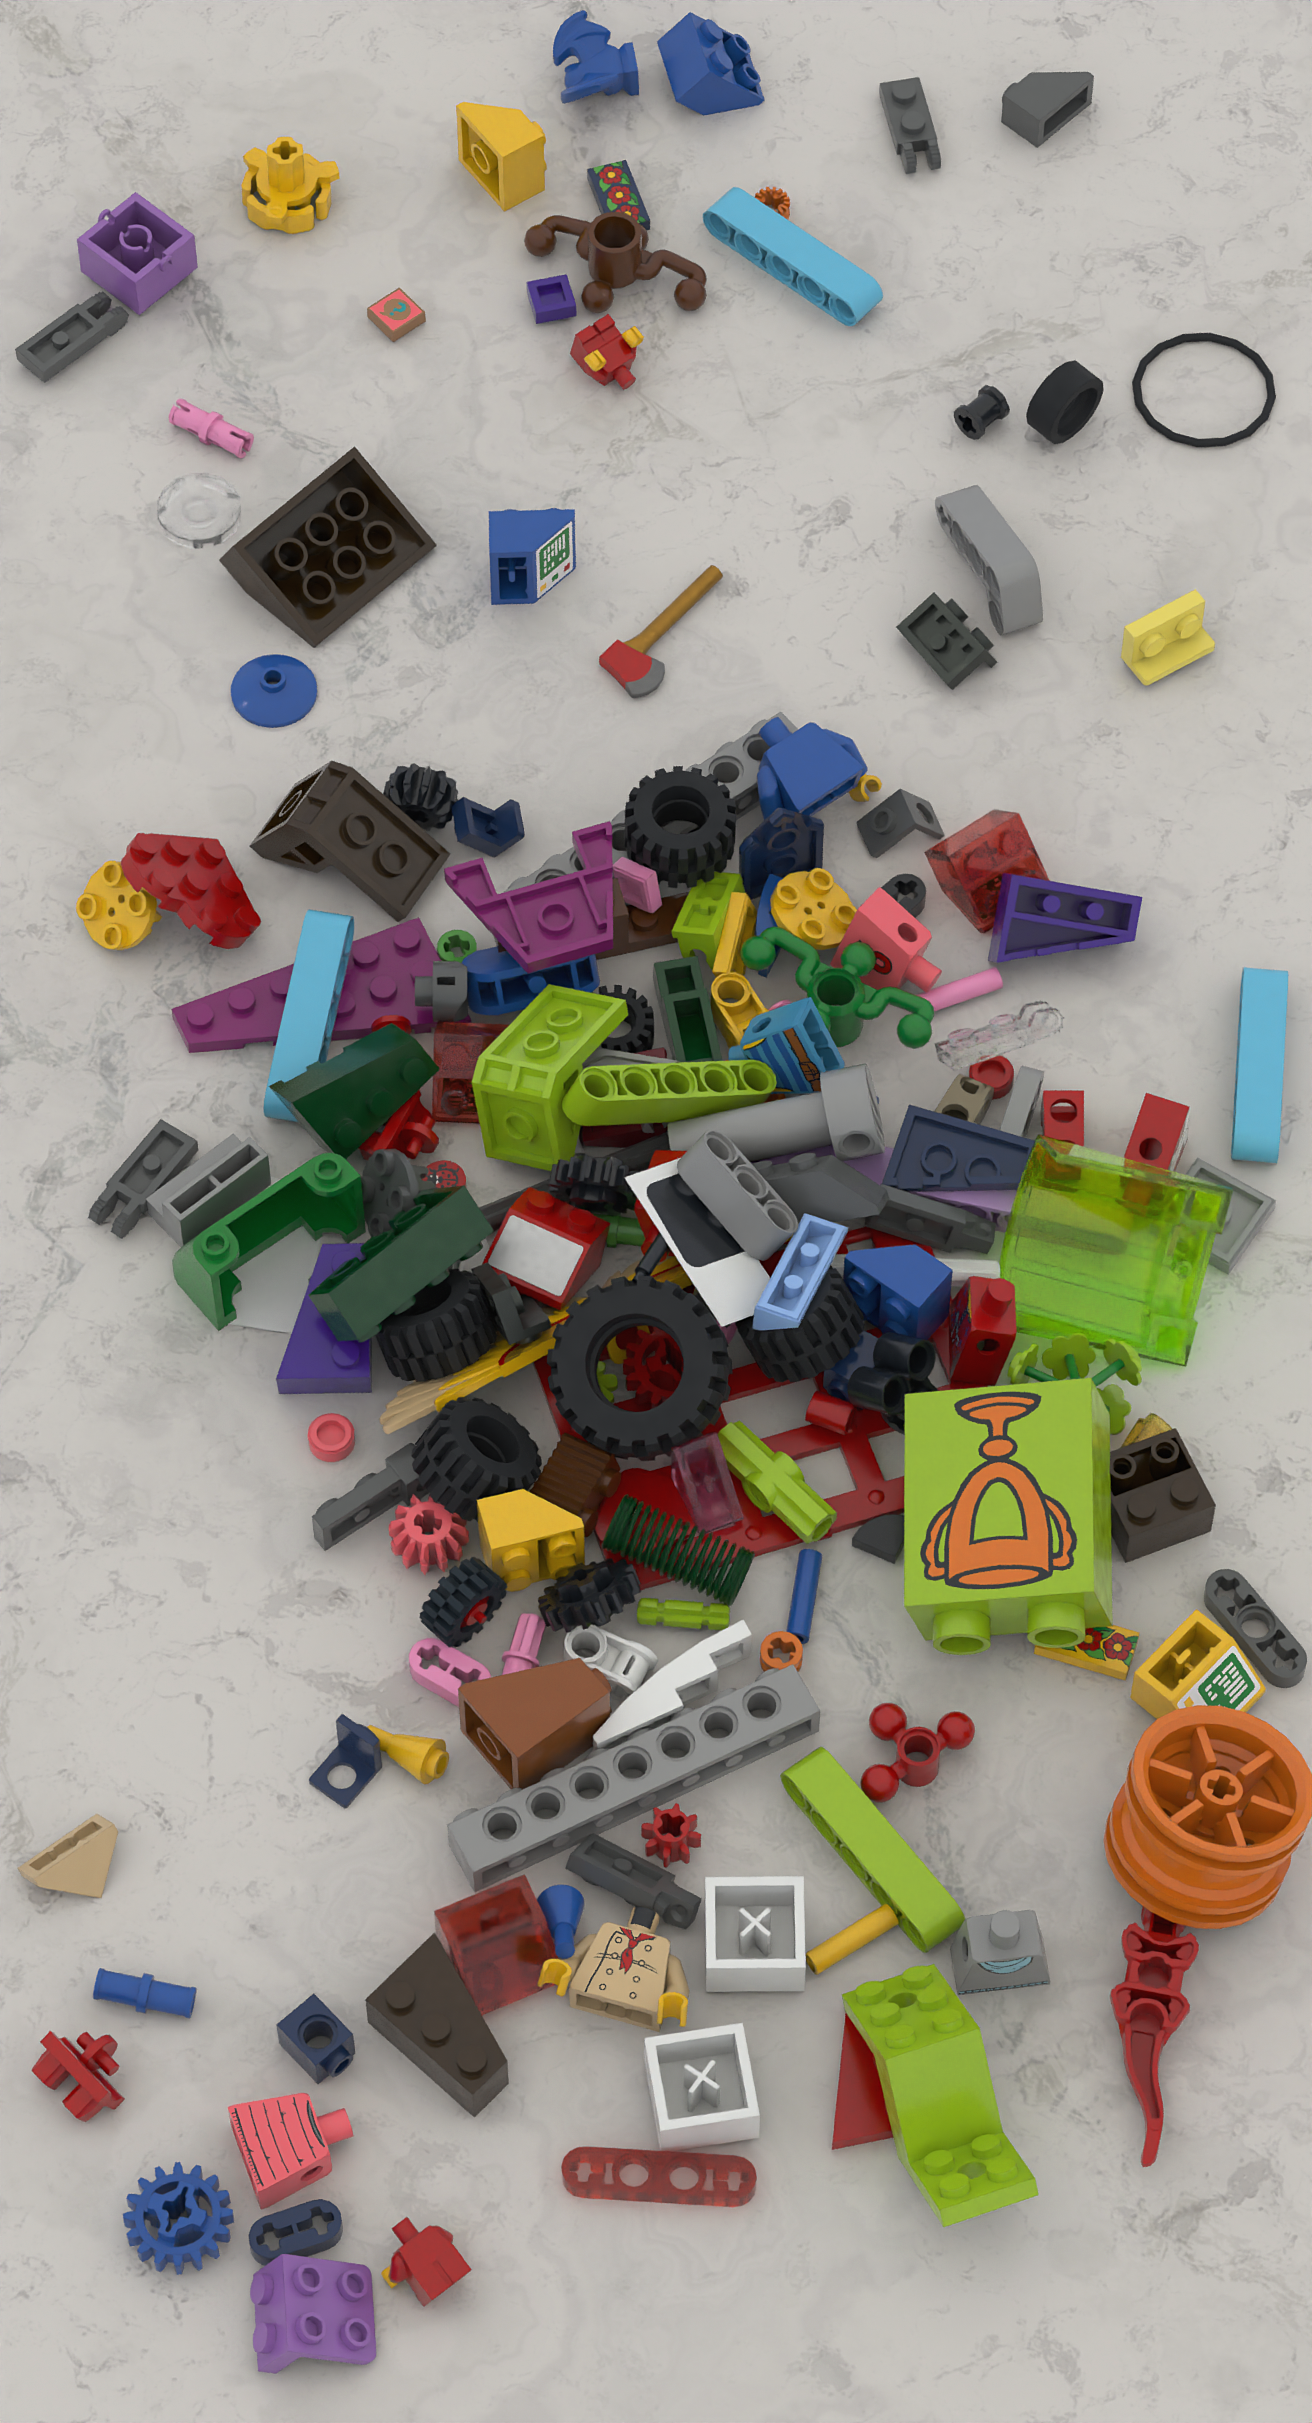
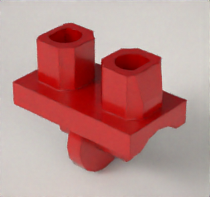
M420 1090L383 1124L385 1128L382 1133L375 1131L359 1147L363 1159L369 1160L374 1152L379 1149H397L405 1154L408 1159H416L419 1152L430 1154L435 1151L439 1144V1138L432 1131V1128L436 1122L432 1118L431 1113L420 1102L422 1095Z
M49 2031L40 2041L47 2050L36 2062L32 2072L47 2087L56 2090L71 2074L79 2084L62 2102L81 2121L87 2122L104 2106L115 2110L125 2098L98 2069L101 2068L108 2076H112L118 2071L120 2066L112 2058L118 2043L110 2035H104L94 2040L88 2032H84L76 2040L84 2050L81 2053L68 2038L62 2037L59 2039L54 2032Z

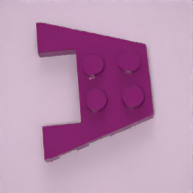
M610 821L572 832V843L583 867L581 871L497 894L482 857L444 868L445 881L527 973L613 949L612 825Z

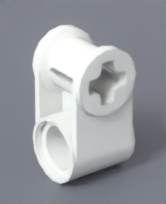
M592 1624L588 1629L584 1630L582 1625L577 1626L566 1634L564 1641L563 1661L581 1658L590 1670L594 1668L600 1670L611 1686L610 1697L620 1702L626 1700L640 1687L647 1671L653 1670L658 1662L657 1656L646 1646L634 1641L625 1640ZM587 1648L594 1651L596 1655L583 1658L574 1652L578 1649Z

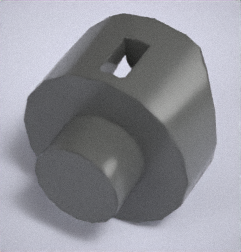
M433 961V976H415V1006L433 1007V1022H457L467 1017V966L457 961Z

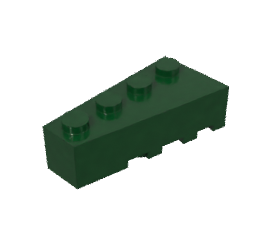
M465 1185L422 1190L413 1198L417 1206L407 1212L404 1210L398 1212L388 1221L393 1229L392 1231L389 1230L371 1237L360 1247V1252L363 1255L360 1260L354 1257L345 1261L308 1295L338 1341L358 1340L361 1343L372 1338L382 1329L381 1321L391 1313L392 1315H397L410 1308L416 1302L414 1297L416 1293L425 1286L426 1288H431L442 1282L450 1274L447 1268L457 1260L464 1261L471 1258L483 1248L481 1241L494 1232Z

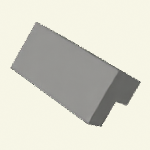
M232 1134L145 1199L148 1206L147 1213L182 1247L202 1231L271 1185L268 1154L251 1137L241 1142Z

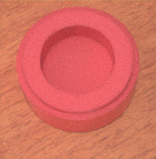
M328 1413L317 1417L308 1429V1443L312 1454L325 1462H337L349 1456L355 1446V1434L352 1423L346 1417L335 1413Z

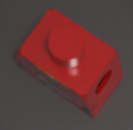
M969 1277L950 1303L949 1354L951 1380L989 1386L996 1385L1017 1332L1015 1286L1010 1281L1002 1278ZM980 1341L985 1343L982 1350L977 1348V1344Z

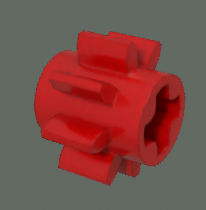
M675 1803L672 1809H665L663 1811L657 1807L653 1808V1824L643 1823L641 1826V1837L649 1840L645 1844V1855L650 1857L656 1854L663 1860L665 1868L669 1866L670 1862H677L679 1860L688 1864L690 1862L689 1847H701V1834L694 1831L697 1827V1815L693 1814L687 1817L680 1811L679 1804Z

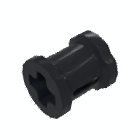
M985 385L978 391L977 398L967 406L960 405L954 411V419L959 429L967 437L978 440L985 434V428L996 419H1004L1009 414L1010 408L1005 396L997 388Z

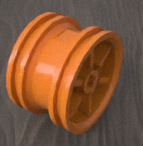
M1196 1705L1176 1709L1158 1718L1142 1734L1128 1765L1126 1781L1114 1800L1106 1820L1103 1842L1107 1861L1116 1880L1134 1900L1150 1912L1173 1923L1193 1928L1222 1929L1242 1925L1259 1916L1274 1901L1290 1867L1291 1854L1297 1849L1312 1817V1773L1302 1754L1285 1735L1267 1722L1246 1712L1223 1706Z

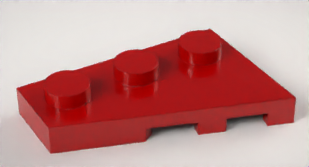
M845 2013L832 2150L893 2138L875 2056L847 2013Z

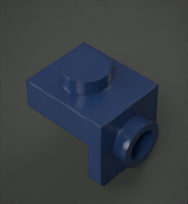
M465 797L456 801L451 807L457 842L494 858L525 836L519 802L512 799L495 810Z

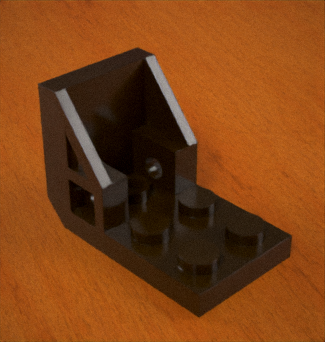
M330 761L295 783L249 846L262 858L318 873L333 865L397 922L406 918L451 854L353 767L335 761Z

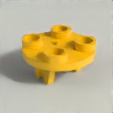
M119 861L105 862L91 876L84 893L78 898L76 903V912L83 919L91 938L107 949L125 950L135 947L152 932L151 927L153 923L159 922L162 918L156 910L157 899L143 887L137 893L124 876L121 862Z
M814 868L811 872L801 871L788 874L777 883L770 898L771 914L777 926L787 930L817 950L838 947L857 911L848 894L834 882L833 876L821 868Z

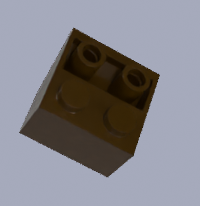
M1176 1428L1110 1452L1111 1536L1125 1563L1211 1532L1216 1504Z

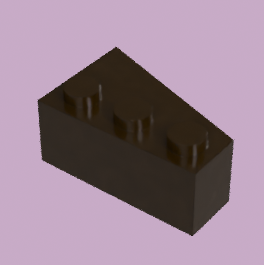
M434 1932L365 1999L367 2019L373 2028L475 2118L509 2084L508 2061Z

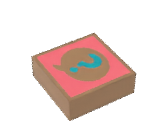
M400 287L367 308V317L392 342H395L426 322L425 311Z

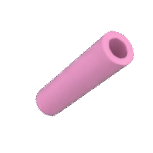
M994 967L930 989L927 993L922 992L916 995L930 1001L935 1012L1003 988V982L998 969Z

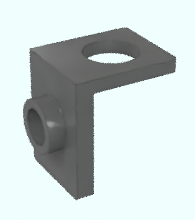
M902 789L897 790L857 821V826L868 851L875 858L881 856L915 829L939 840L945 836L930 802ZM917 808L925 815L928 823L919 814Z

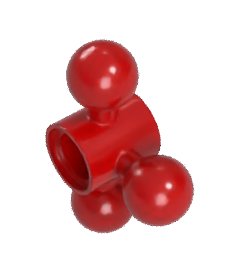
M889 1702L879 1704L870 1714L869 1727L877 1738L895 1742L897 1745L896 1762L890 1766L874 1764L868 1767L861 1777V1790L871 1801L882 1803L889 1801L896 1795L899 1788V1780L914 1787L928 1785L938 1774L940 1751L946 1747L952 1750L963 1749L972 1742L975 1735V1726L972 1719L963 1712L953 1711L945 1714L939 1720L936 1730L937 1734L924 1727H912L906 1730L907 1716L900 1706ZM913 1752H921L929 1758L922 1762H916L909 1759L907 1755Z

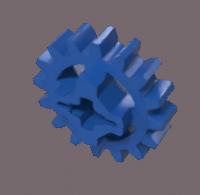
M175 2162L173 2174L166 2175L164 2170L158 2166L155 2168L156 2180L151 2183L141 2177L138 2180V2186L142 2194H128L126 2198L128 2207L133 2210L123 2213L124 2225L131 2229L126 2233L129 2246L140 2245L137 2252L139 2260L142 2262L154 2256L156 2271L161 2272L168 2262L174 2263L177 2275L183 2273L184 2263L192 2262L193 2266L199 2271L203 2269L201 2257L207 2254L217 2259L220 2253L216 2242L229 2243L231 2239L230 2230L224 2226L234 2223L233 2209L225 2208L231 2203L228 2190L218 2191L220 2187L219 2179L215 2174L208 2177L205 2181L202 2180L203 2174L199 2165H196L190 2174L183 2173L181 2163ZM200 2196L211 2207L212 2217L207 2215L206 2210L198 2208ZM186 2209L187 2218L180 2217L181 2213H184ZM170 2219H176L177 2222L173 2223L171 2227ZM145 2220L150 2221L151 2226L159 2228L157 2241L147 2231Z

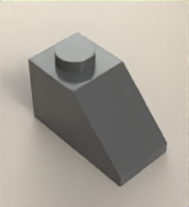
M1031 72L1020 82L1012 83L1005 90L1002 96L1001 122L1038 148L1092 103L1094 76L1089 72Z

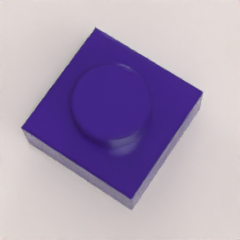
M567 274L526 282L527 295L536 324L577 316L576 303Z

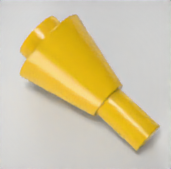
M373 1725L367 1726L379 1739L380 1750L387 1752L390 1758L421 1783L429 1784L434 1778H440L445 1772L449 1762V1753L446 1752V1743L443 1739L404 1734L394 1735Z

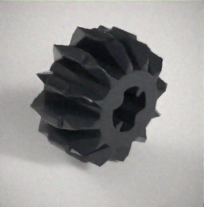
M415 763L411 764L410 767L398 766L396 771L390 774L389 781H386L383 795L426 831H430L432 827L437 829L445 828L446 823L452 821L451 807L458 801L456 781L446 777L445 771L432 770L430 765L426 768L419 767Z

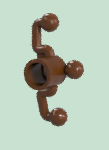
M607 212L597 216L591 223L562 215H553L544 219L541 224L534 225L526 231L524 244L529 253L538 257L549 255L555 249L557 242L556 231L579 236L576 244L577 253L581 258L588 261L589 273L594 280L583 288L581 299L585 308L592 313L605 312L612 306L614 299L612 289L626 287L634 283L636 279L650 280L655 278L663 266L687 277V279L681 280L676 285L674 291L675 301L680 308L693 311L699 309L705 302L707 294L704 287L707 276L704 269L698 264L665 249L657 250L653 253L644 250L649 240L648 233L644 226L626 213Z

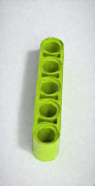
M758 1060L591 1066L585 1068L567 1091L562 1100V1109L572 1122L583 1126L675 1122L762 1104L775 1089L777 1081L773 1070L767 1064Z
M818 1747L781 1773V1782L791 1799L882 1906L886 1903L892 1908L898 1918V1926L919 1950L927 1953L961 1928L965 1916L954 1898L825 1748Z

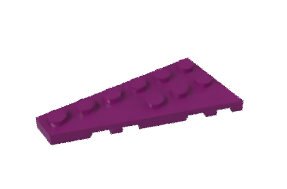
M419 917L352 942L331 1041L361 1039L372 1033L371 1025L374 1020L386 1015H400L408 1018L411 1022V1030L414 1029L415 1034L432 1033L431 1028L456 1026V1030L472 1029V1020L469 1014L457 1022H433V1007L415 1006V976H433V961H441ZM294 964L171 1009L173 1020L189 1053L244 1049L247 1043L273 1041V1046H276Z

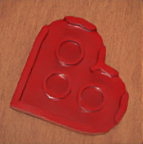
M138 833L127 846L126 855L121 860V866L124 876L133 889L138 893L143 887L152 896L161 900L157 907L177 913L189 930L195 924L201 931L212 936L213 939L209 944L224 949L239 948L260 926L261 919L254 911L243 888V884L237 877L226 856L225 849L218 839Z

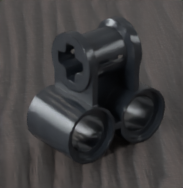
M893 1332L884 1333L878 1338L874 1346V1368L867 1366L858 1367L849 1379L847 1392L850 1402L856 1407L880 1412L884 1421L892 1429L905 1435V1394L938 1391L928 1378L936 1361V1351L933 1344L928 1340Z

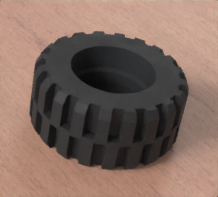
M639 1275L637 1283L623 1276L611 1279L612 1285L603 1289L596 1285L586 1291L589 1297L581 1304L574 1301L566 1310L569 1314L564 1325L557 1323L552 1336L556 1339L554 1349H548L547 1364L551 1367V1376L547 1378L550 1391L557 1400L555 1405L571 1427L588 1443L614 1454L617 1458L628 1460L629 1457L638 1458L640 1461H655V1457L658 1455L666 1454L668 1457L679 1454L682 1452L680 1447L689 1442L695 1445L705 1437L701 1432L709 1423L712 1425L716 1424L721 1416L719 1408L722 1401H728L731 1387L728 1385V1377L733 1372L732 1360L728 1356L727 1348L729 1345L715 1318L701 1301L692 1293L685 1292L679 1285L668 1280L663 1283L656 1281L653 1276ZM643 1325L656 1327L669 1334L679 1346L684 1364L682 1378L674 1393L661 1405L643 1412L623 1410L612 1404L600 1389L597 1379L599 1358L606 1345L624 1330Z

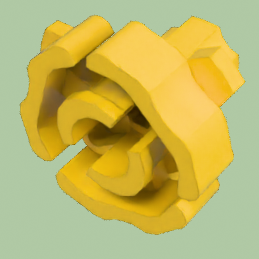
M278 137L274 143L267 145V154L265 151L254 147L243 156V162L249 169L246 171L241 184L242 203L247 207L249 220L263 229H277L288 234L310 231L315 225L314 207L310 204L311 197L316 191L319 194L315 200L316 219L323 220L328 217L332 204L330 183L340 179L335 161L319 162L310 154H303V145L295 142L292 137ZM256 191L266 201V205L259 203L253 194ZM295 206H297V207H299V208H302V209L296 210V209H295Z

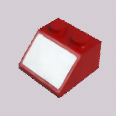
M528 1187L509 1208L482 1264L488 1262L498 1275L505 1273L511 1287L515 1286L518 1292L561 1311L600 1267L611 1223L594 1216L587 1210L578 1209L558 1200L547 1192Z

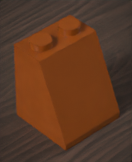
M581 1658L465 1683L458 1688L460 1729L510 1789L521 1788L523 1790L540 1782L541 1778L548 1772L557 1768H564L593 1747V1735L607 1721L610 1713H612L610 1706V1692L612 1689L602 1672L597 1668L590 1670Z

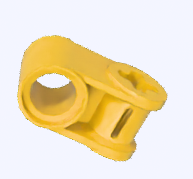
M727 972L720 974L714 979L711 985L710 998L713 1019L730 1049L732 1046L740 1045V1041L750 1021L755 1016L769 1010L764 1007L749 981L743 975ZM726 998H733L735 1000H738V1002L727 1003L722 1000Z

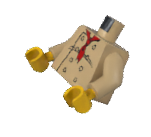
M634 1907L626 1927L606 1922L602 1924L597 1934H588L574 1945L575 1953L572 1957L567 1959H548L542 1966L537 1986L542 1987L545 1983L558 1985L556 1995L563 1997L568 1983H570L569 2000L570 2007L657 2032H660L663 2019L668 2017L679 2019V2027H685L687 2023L690 1990L681 1961L676 1956L670 1954V1941L667 1938L655 1935L660 1916L651 1909Z

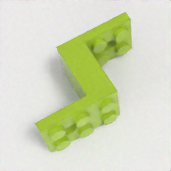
M935 1964L914 1966L905 1970L901 1975L880 1982H865L859 1985L856 1990L841 1994L845 2012L875 2056L898 2158L942 2226L946 2227L1038 2196L1035 2177L1003 2132L980 2028Z

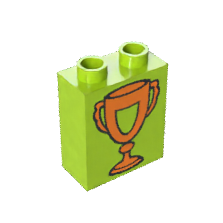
M1092 1378L905 1394L904 1607L925 1641L933 1640V1647L936 1650L952 1655L977 1654L990 1648L992 1635L1027 1633V1639L1035 1645L1063 1648L1083 1642L1085 1640V1628L1113 1626L1110 1415Z

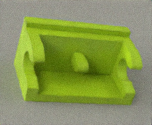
M714 871L713 880L705 883L700 879L697 880L696 887H691L671 931L673 938L678 939L683 958L695 956L694 949L701 950L707 957V964L713 970L731 892L745 893L741 874L718 873Z

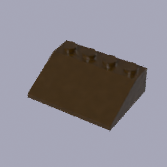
M354 446L232 546L219 561L249 596L315 648L436 547L437 544Z

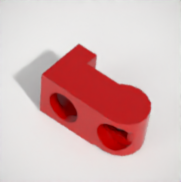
M1043 1090L1040 1112L1045 1176H1082L1084 1163V1090ZM1058 1103H1068V1104H1070V1105H1072V1106H1054V1105H1056V1104H1058Z

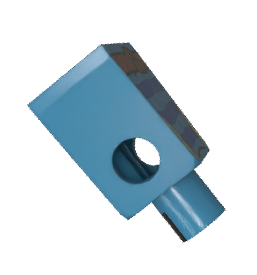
M811 997L755 1016L750 1021L740 1041V1045L732 1046L728 1053L729 1061L758 1060L767 1064L773 1070L777 1081L776 1087L771 1094L820 1092L821 1072L840 1069L845 1066V1062Z

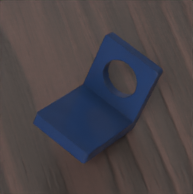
M341 1714L336 1720L338 1746L311 1775L309 1784L346 1809L380 1771L382 1762L380 1741L377 1736L366 1726L356 1724L347 1716ZM342 1765L352 1768L356 1773V1779L350 1787L338 1789L329 1783L328 1775L333 1768Z

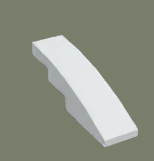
M741 1620L699 1642L657 1671L624 1700L593 1735V1751L600 1748L611 1749L626 1742L630 1735L640 1729L657 1728L669 1722L673 1715L684 1709L685 1705L717 1691L718 1671L751 1656L752 1634L745 1621Z

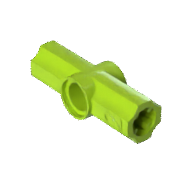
M740 1420L727 1424L719 1431L715 1440L710 1444V1452L742 1481V1487L753 1504L765 1513L773 1511L806 1544L813 1541L817 1542L836 1521L837 1512L805 1483L802 1471L792 1458L782 1451L774 1453Z

